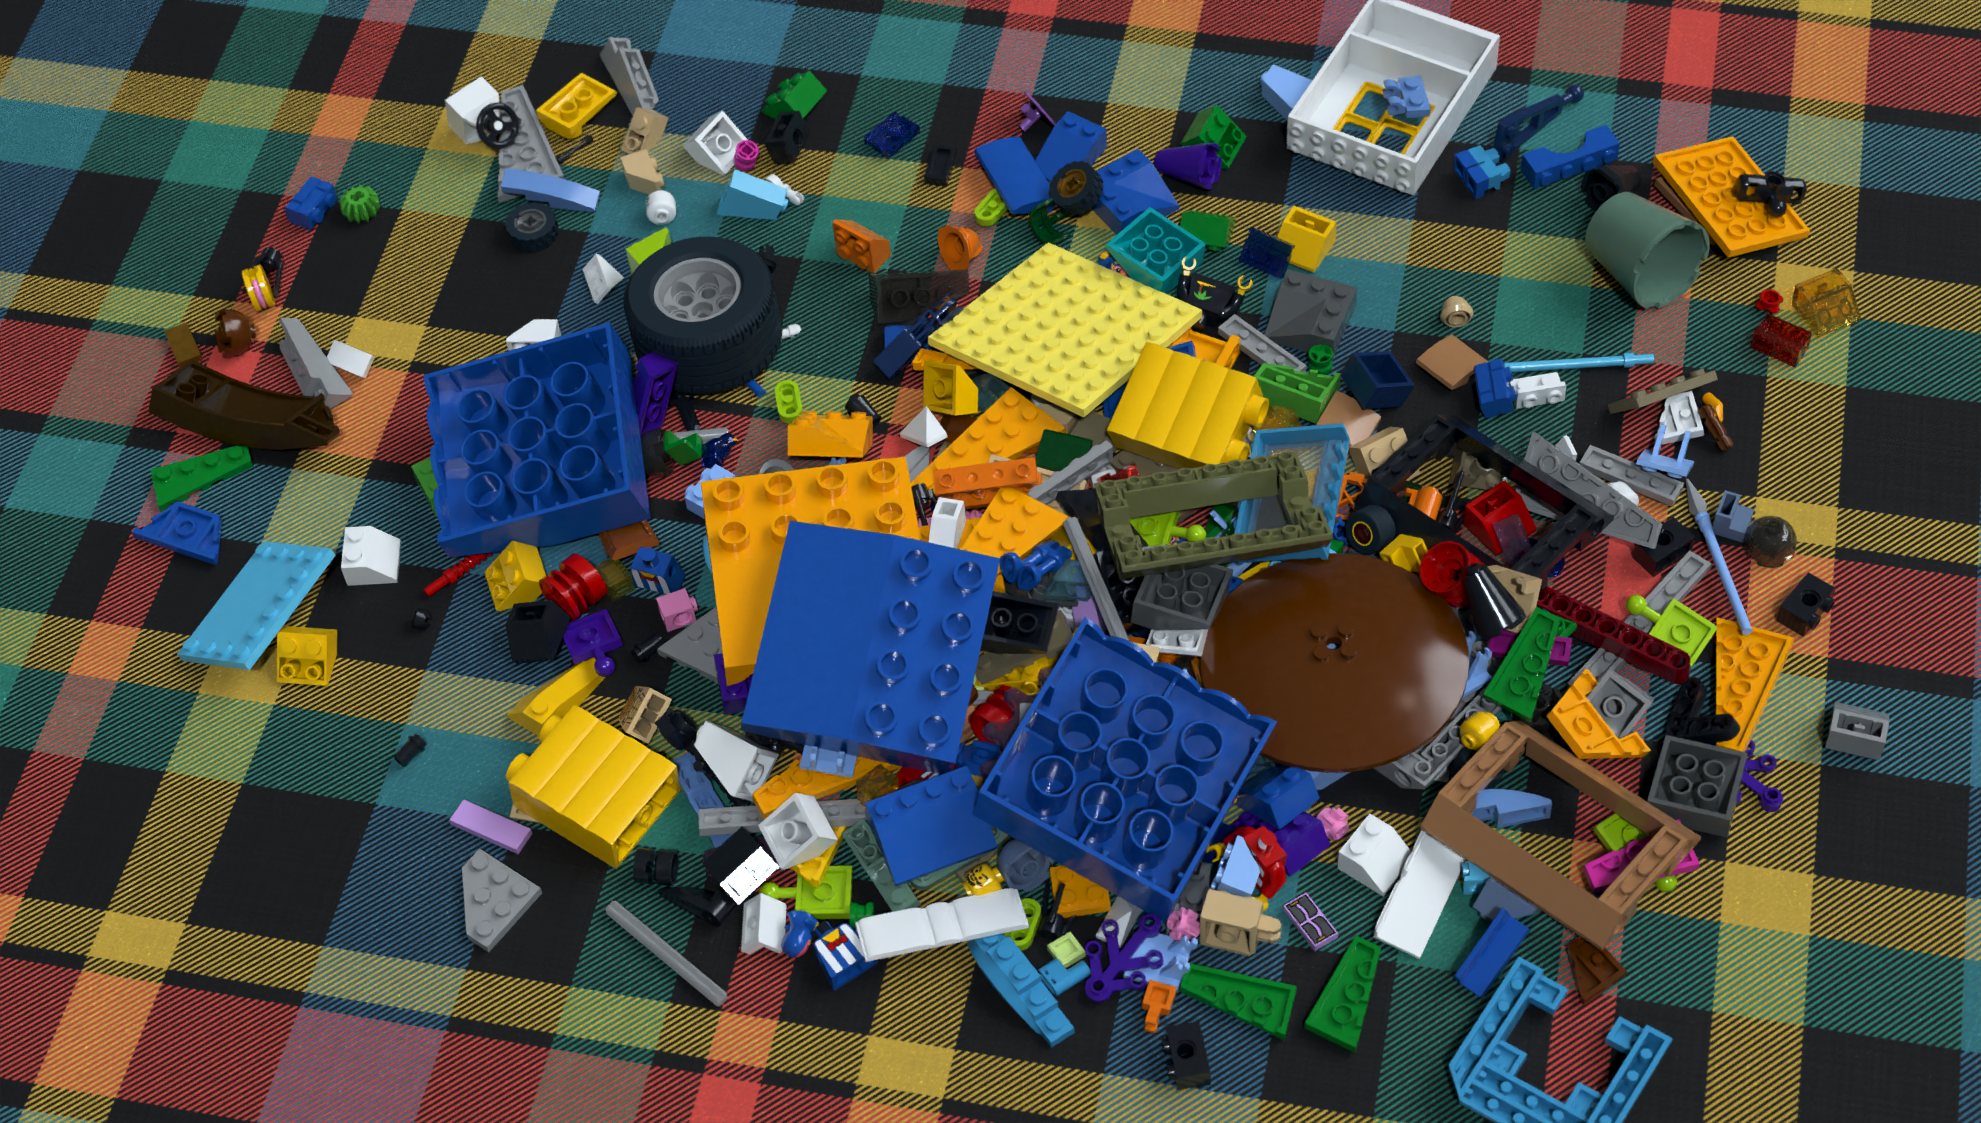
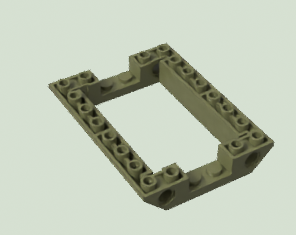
M1282 452L1279 455L1257 456L1247 460H1232L1228 463L1206 464L1202 467L1181 468L1177 471L1156 472L1152 475L1130 476L1126 479L1105 480L1101 483H1094L1101 526L1119 580L1327 547L1333 539V534L1321 507H1313L1309 499L1308 478L1296 452ZM1278 495L1290 525L1281 528L1260 529L1250 533H1235L1225 537H1209L1205 540L1184 541L1168 546H1155L1144 549L1143 556L1139 535L1134 536L1130 525V518Z

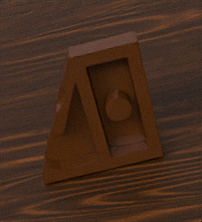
M1582 937L1568 946L1569 959L1581 1003L1584 1006L1627 976V970L1606 948L1601 951Z

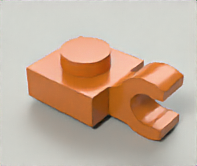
M1153 980L1149 981L1142 1002V1009L1148 1010L1144 1031L1156 1033L1160 1015H1170L1177 993L1176 986Z

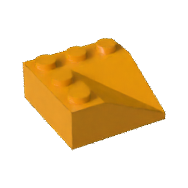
M802 411V414H799L788 425V456L863 458L873 445V416H866V412H852L851 416H843L842 412L829 411L827 415H817V411Z

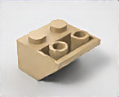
M1388 427L1349 446V452L1356 470L1359 474H1364L1365 479H1369L1408 440L1403 428ZM1419 469L1416 472H1414L1407 480L1421 474Z

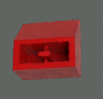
M1505 480L1465 505L1463 524L1496 556L1536 531V526L1522 496Z

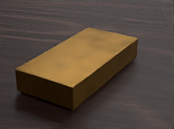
M187 322L164 331L180 368L191 360L196 362L203 360Z

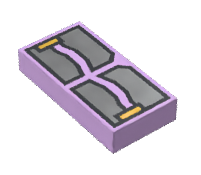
M1307 893L1283 905V911L1314 951L1338 938V932Z

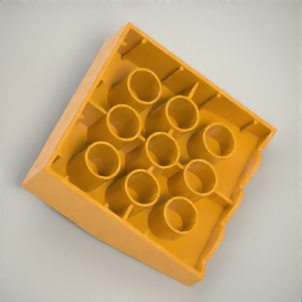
M906 456L701 481L706 533L727 686L742 682L754 672L790 521L892 534L921 541Z

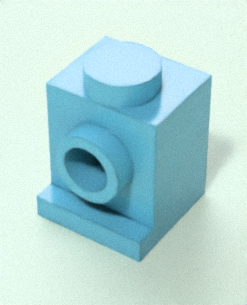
M1466 860V863L1461 864L1462 879H1464L1463 895L1480 894L1487 880L1492 878V876Z

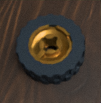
M1073 161L1070 164L1064 165L1053 176L1052 182H1050L1049 194L1053 202L1068 215L1083 214L1085 211L1092 209V206L1096 205L1098 199L1101 198L1104 188L1102 184L1103 179L1089 163L1084 161Z

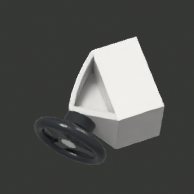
M482 77L445 100L449 128L465 144L482 141L491 148L500 149L509 146L516 139L519 132V120L515 111L510 106L499 102V93ZM500 110L505 111L510 116L512 122H503ZM504 129H512L507 139L495 142L500 132Z

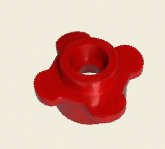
M1772 289L1760 292V300L1756 302V308L1771 312L1772 314L1778 313L1783 297Z

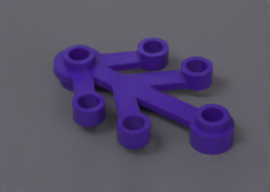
M1750 740L1748 745L1750 750L1745 751V753H1748L1747 757L1752 756L1755 750V743ZM1708 743L1709 745L1716 746V743ZM1764 755L1760 760H1746L1741 781L1760 796L1759 804L1767 812H1776L1781 808L1783 801L1782 793L1777 788H1767L1746 771L1774 772L1777 760L1772 755ZM1764 762H1769L1772 766H1766ZM1739 790V795H1738V799H1737L1736 806H1737V805L1740 803V801H1741L1742 793H1741L1740 790Z
M1147 913L1140 918L1139 929L1121 952L1118 943L1120 932L1118 923L1115 920L1105 921L1102 925V930L1107 938L1110 965L1104 973H1102L1100 957L1103 953L1101 944L1097 941H1090L1085 946L1086 955L1090 960L1092 975L1085 984V992L1088 998L1095 1002L1107 1000L1112 992L1130 989L1141 991L1146 987V977L1142 972H1134L1128 979L1114 980L1119 972L1145 968L1156 970L1161 968L1164 963L1162 953L1157 950L1150 951L1144 957L1131 958L1146 938H1154L1160 934L1162 925L1160 918L1156 914ZM1153 920L1155 923L1153 926L1148 927L1145 925V922ZM1109 926H1114L1116 928L1115 931L1111 933L1107 932L1106 929ZM1092 947L1099 949L1095 954H1091L1089 950ZM1154 956L1160 958L1157 963H1151L1150 959ZM1136 978L1143 979V982L1139 985L1133 983ZM1096 984L1104 985L1100 991L1095 990L1094 986Z

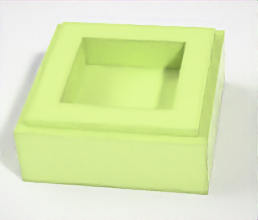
M1071 932L1047 945V950L1054 959L1057 958L1065 968L1086 956L1085 950Z

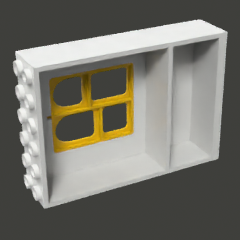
M1368 0L1288 115L1287 149L1414 196L1496 70L1500 35L1400 0ZM1413 76L1422 77L1431 109L1430 116H1425L1417 127L1394 119V115H1389L1387 109L1378 122L1353 113L1367 92L1372 91L1383 95L1382 90L1385 89L1384 80L1392 79L1397 82L1398 78ZM1346 123H1353L1371 130V133L1364 141L1340 131ZM1392 128L1411 136L1401 153L1375 145L1384 129Z

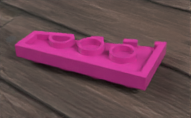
M1649 835L1640 841L1634 840L1619 851L1614 850L1585 864L1583 872L1593 894L1606 891L1653 837ZM1693 849L1669 876L1698 870L1700 863ZM1662 873V875H1661L1658 879L1664 878V877H1669V876H1667L1666 874Z

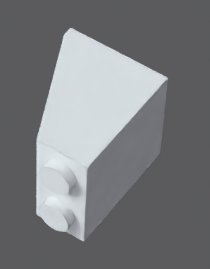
M705 721L704 725L697 732V740L694 746L730 795L753 801L752 793L766 783L779 754L728 727Z

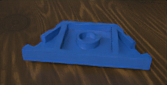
M177 501L164 512L152 517V523L141 530L136 527L132 531L136 539L214 565L218 563L222 520L218 514Z

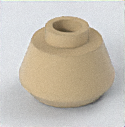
M1458 296L1449 297L1443 303L1440 314L1442 323L1449 327L1464 326L1473 317L1472 307L1464 298Z

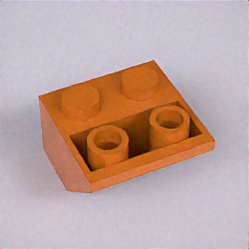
M835 219L832 222L836 252L842 259H847L857 264L861 269H866L874 274L891 257L888 239L852 220Z

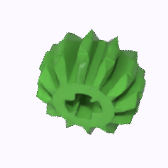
M361 184L358 188L351 186V190L343 191V196L340 197V209L344 217H347L350 222L356 220L359 224L362 220L369 221V217H376V212L380 210L379 198L370 186L365 188Z

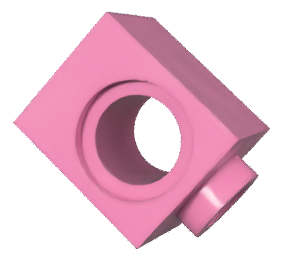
M685 588L656 598L659 613L667 632L696 621L694 612L698 611L694 596L689 597Z

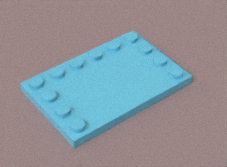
M263 541L190 638L183 643V647L177 655L182 661L250 670L336 555L330 548Z

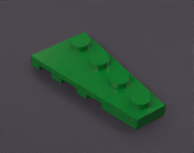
M236 445L151 469L160 512L166 510L168 505L178 500L183 502L189 499L190 494L200 489L205 491L211 488L213 483L221 479L225 481L252 468L253 463L249 447Z
M1189 963V972L1184 973L1181 982V993L1285 1041L1297 986Z

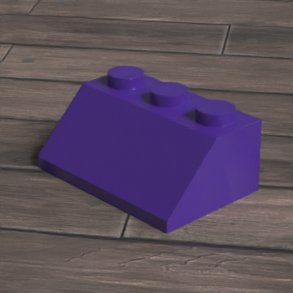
M654 352L641 357L636 365L637 375L634 381L641 439L663 427L678 366L677 362Z

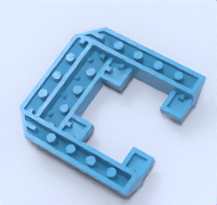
M1518 957L1449 1063V1070L1459 1103L1494 1123H1623L1673 1038L1648 1025L1643 1029L1619 1016L1607 1035L1605 1043L1628 1056L1604 1095L1578 1082L1565 1104L1515 1077L1525 1062L1527 1053L1510 1045L1506 1040L1530 1003L1554 1015L1565 999L1568 988L1543 976L1544 970Z

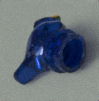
M725 433L718 438H712L702 445V465L709 469L715 464L721 467L725 458L731 453V448L738 442V439L730 433Z

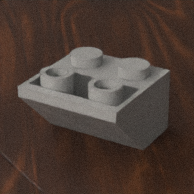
M1834 702L1825 748L1880 761L1889 727V714Z

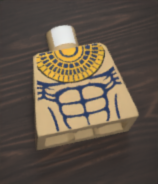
M636 686L618 720L626 733L649 744L657 729V726L654 724L655 721L666 712L672 699L650 687Z

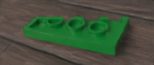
M1538 607L1535 608L1483 693V698L1529 722L1532 721L1560 626V618Z
M1357 935L1354 937L1307 1018L1305 1029L1356 1053L1381 953L1380 946Z

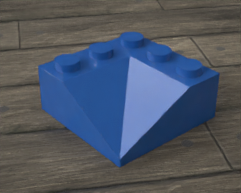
M1138 148L1096 171L1103 179L1102 184L1104 188L1101 198L1098 199L1096 205L1092 206V210L1116 235L1149 207L1165 217L1179 209V204L1152 162Z

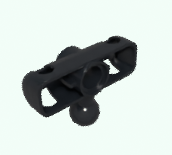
M1769 171L1765 175L1741 174L1733 185L1737 198L1769 203L1768 213L1775 218L1782 217L1786 213V203L1801 204L1807 192V185L1803 179L1784 177L1775 171ZM1749 186L1756 187L1753 195H1747ZM1793 190L1798 193V199L1791 198Z

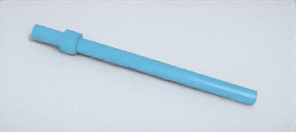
M1623 353L1622 356L1510 362L1504 364L1505 367L1510 366L1512 372L1606 366L1631 368L1639 364H1654V354L1634 355V353Z

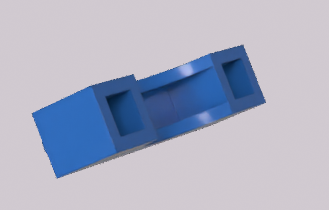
M1603 125L1586 131L1584 145L1574 152L1556 153L1541 147L1522 154L1521 172L1533 189L1617 160L1620 143L1608 126Z

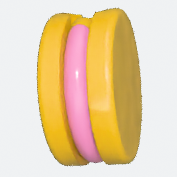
M257 265L249 270H242V278L254 309L258 312L263 310V308L275 306L273 292L263 267Z

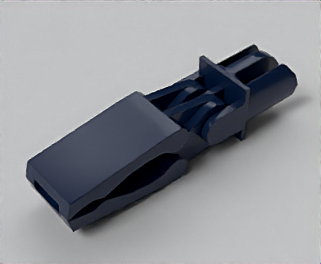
M948 292L930 309L926 308V311L915 321L913 327L910 329L905 328L873 360V364L881 370L888 380H892L914 360L921 348L926 349L925 345L928 343V336L941 326L943 327L944 324L952 321L955 316L964 310L962 306H957L955 299L950 300L951 295Z

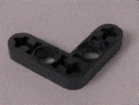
M1692 677L1684 682L1679 689L1665 734L1704 744L1717 743L1735 738L1740 731V725L1730 714L1700 717L1707 695V688L1700 679ZM1691 708L1687 714L1682 716L1687 709ZM1707 727L1704 732L1698 734L1702 728Z

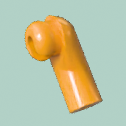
M1710 392L1704 394L1702 402L1705 405L1710 404L1715 411L1714 416H1718L1722 423L1723 403Z

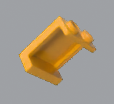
M1190 327L1172 345L1168 346L1171 347L1192 341L1195 345L1196 358L1200 360L1205 359L1208 362L1231 369L1240 354V337L1231 334L1229 340L1225 342L1192 331Z

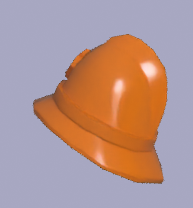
M949 225L938 229L937 241L941 256L946 265L956 272L968 269L970 260L982 252V243L977 233L971 229Z

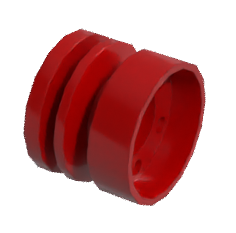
M1445 541L1431 547L1424 555L1420 564L1419 575L1423 585L1436 596L1444 598L1452 607L1464 608L1469 607L1462 580V575L1465 573L1464 569L1473 563L1479 562L1480 565L1484 563L1460 543Z
M576 553L571 554L559 564L560 571L556 569L551 570L548 576H544L539 580L540 589L547 601L553 600L571 617L569 620L571 622L577 620L580 614L587 611V604L595 605L607 595L608 591L605 582L597 570L584 557Z
M1000 685L994 690L993 694L987 697L986 703L980 704L969 715L968 722L973 733L980 741L998 745L1002 748L1001 753H1003L1018 728L1019 704L1030 702L1014 688Z

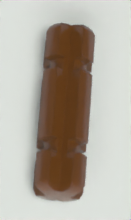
M1710 404L1704 405L1698 410L1701 419H1705L1704 424L1713 440H1717L1716 445L1719 450H1728L1733 446L1731 438L1725 435L1727 431L1718 416H1714L1715 411Z

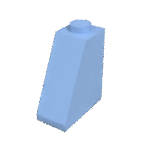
M1273 64L1268 72L1263 73L1260 79L1262 96L1288 121V115L1313 80Z

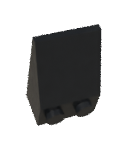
M993 591L980 650L996 654H1047L1059 604Z

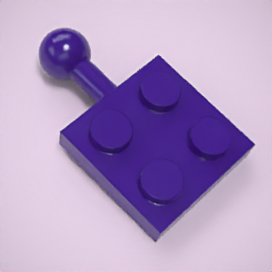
M607 609L568 623L562 639L574 665L595 657V672L601 677L610 676L615 670V663L610 657L605 656L604 653L622 647L623 644Z

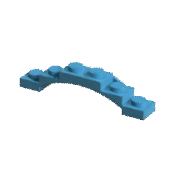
M1002 933L967 941L970 952L989 982L1013 1010L1036 1033L1043 1036L1051 1048L1075 1033L1073 1025L1058 1008L1057 1000L1042 983L1040 974L1010 937H1006Z

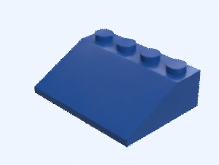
M967 765L865 803L866 819L895 886L997 849L998 846L990 824L973 815L979 792Z

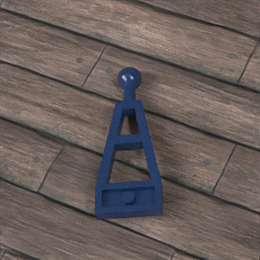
M1576 84L1571 85L1566 89L1565 95L1562 97L1556 94L1519 110L1500 121L1493 148L1499 154V162L1505 157H1510L1517 148L1561 114L1563 106L1570 102H1580L1584 97L1583 88ZM1531 118L1530 124L1519 133V124Z

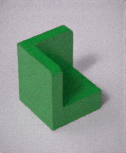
M668 430L665 432L664 451L682 466L702 458V438L695 433L679 439Z

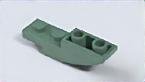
M864 818L841 833L892 912L917 908L921 905L907 882L895 886L872 830Z

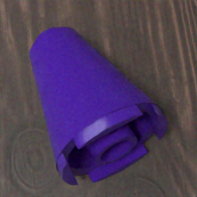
M1202 143L1161 149L1155 155L1154 165L1160 173L1202 189L1211 190L1214 188L1211 186L1212 183H1217L1219 180L1222 157H1217V150L1220 151V147L1216 143Z

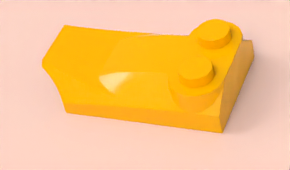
M581 73L536 110L537 117L549 130L564 138L574 139L581 135L582 126L618 92Z

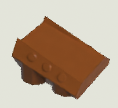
M647 520L604 531L598 535L605 554L609 556L610 560L614 561L637 553L640 547L652 548L659 545V540Z

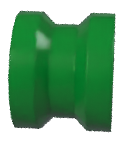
M1325 344L1314 345L1309 350V370H1318V374L1322 375L1329 373L1333 366L1332 349Z
M851 902L850 926L856 930L855 922L866 917L875 916L873 902H867L865 905Z

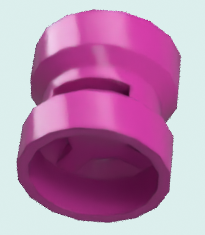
M750 140L739 142L733 158L735 167L741 171L753 169L759 153L758 146Z

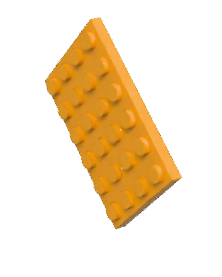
M1733 136L1657 154L1653 158V164L1728 258L1807 238L1811 231L1787 203L1786 213L1782 217L1775 218L1768 213L1769 203L1741 200L1736 197L1733 185L1739 175L1765 174ZM1749 186L1747 195H1753L1756 187Z

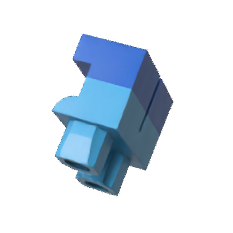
M1480 145L1455 154L1454 171L1475 199L1483 197L1484 191L1493 187L1499 190L1500 182L1510 178V168L1506 163L1498 166L1495 165L1499 163V154L1495 148L1484 151Z

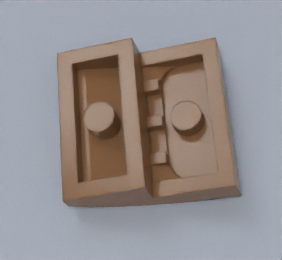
M1454 335L1440 340L1416 360V364L1451 390L1467 384L1469 377L1475 374V365L1488 363L1486 359Z
M1336 391L1316 425L1343 423L1350 438L1349 446L1372 436L1381 421V416L1372 409H1363L1358 400Z

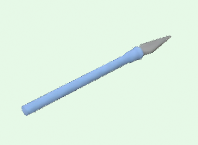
M1686 479L1689 512L1695 517V522L1704 535L1742 634L1749 635L1753 630L1712 530L1710 515L1707 513V503L1690 480Z

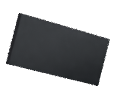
M1095 489L1058 491L1056 499L1071 518L1076 517L1083 533L1099 552L1110 551L1100 522ZM1130 523L1134 536L1139 535L1142 547H1148L1146 541Z

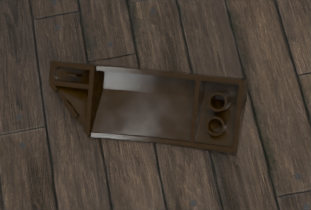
M193 360L152 388L149 413L178 425L184 430L233 445L271 450L325 446L340 434L338 426H335L333 423L334 417L329 407L324 404L322 393L318 396H304L256 387L233 379Z

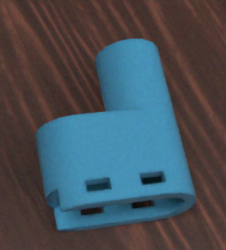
M1055 958L1038 969L1041 973V980L1056 997L1091 975L1088 965L1083 960L1067 970Z

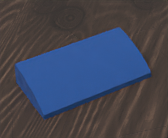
M1020 136L995 140L975 148L974 153L1011 214L1030 213L1034 207L1051 197L1048 181ZM1054 202L1048 204L1047 212H1052L1055 206Z

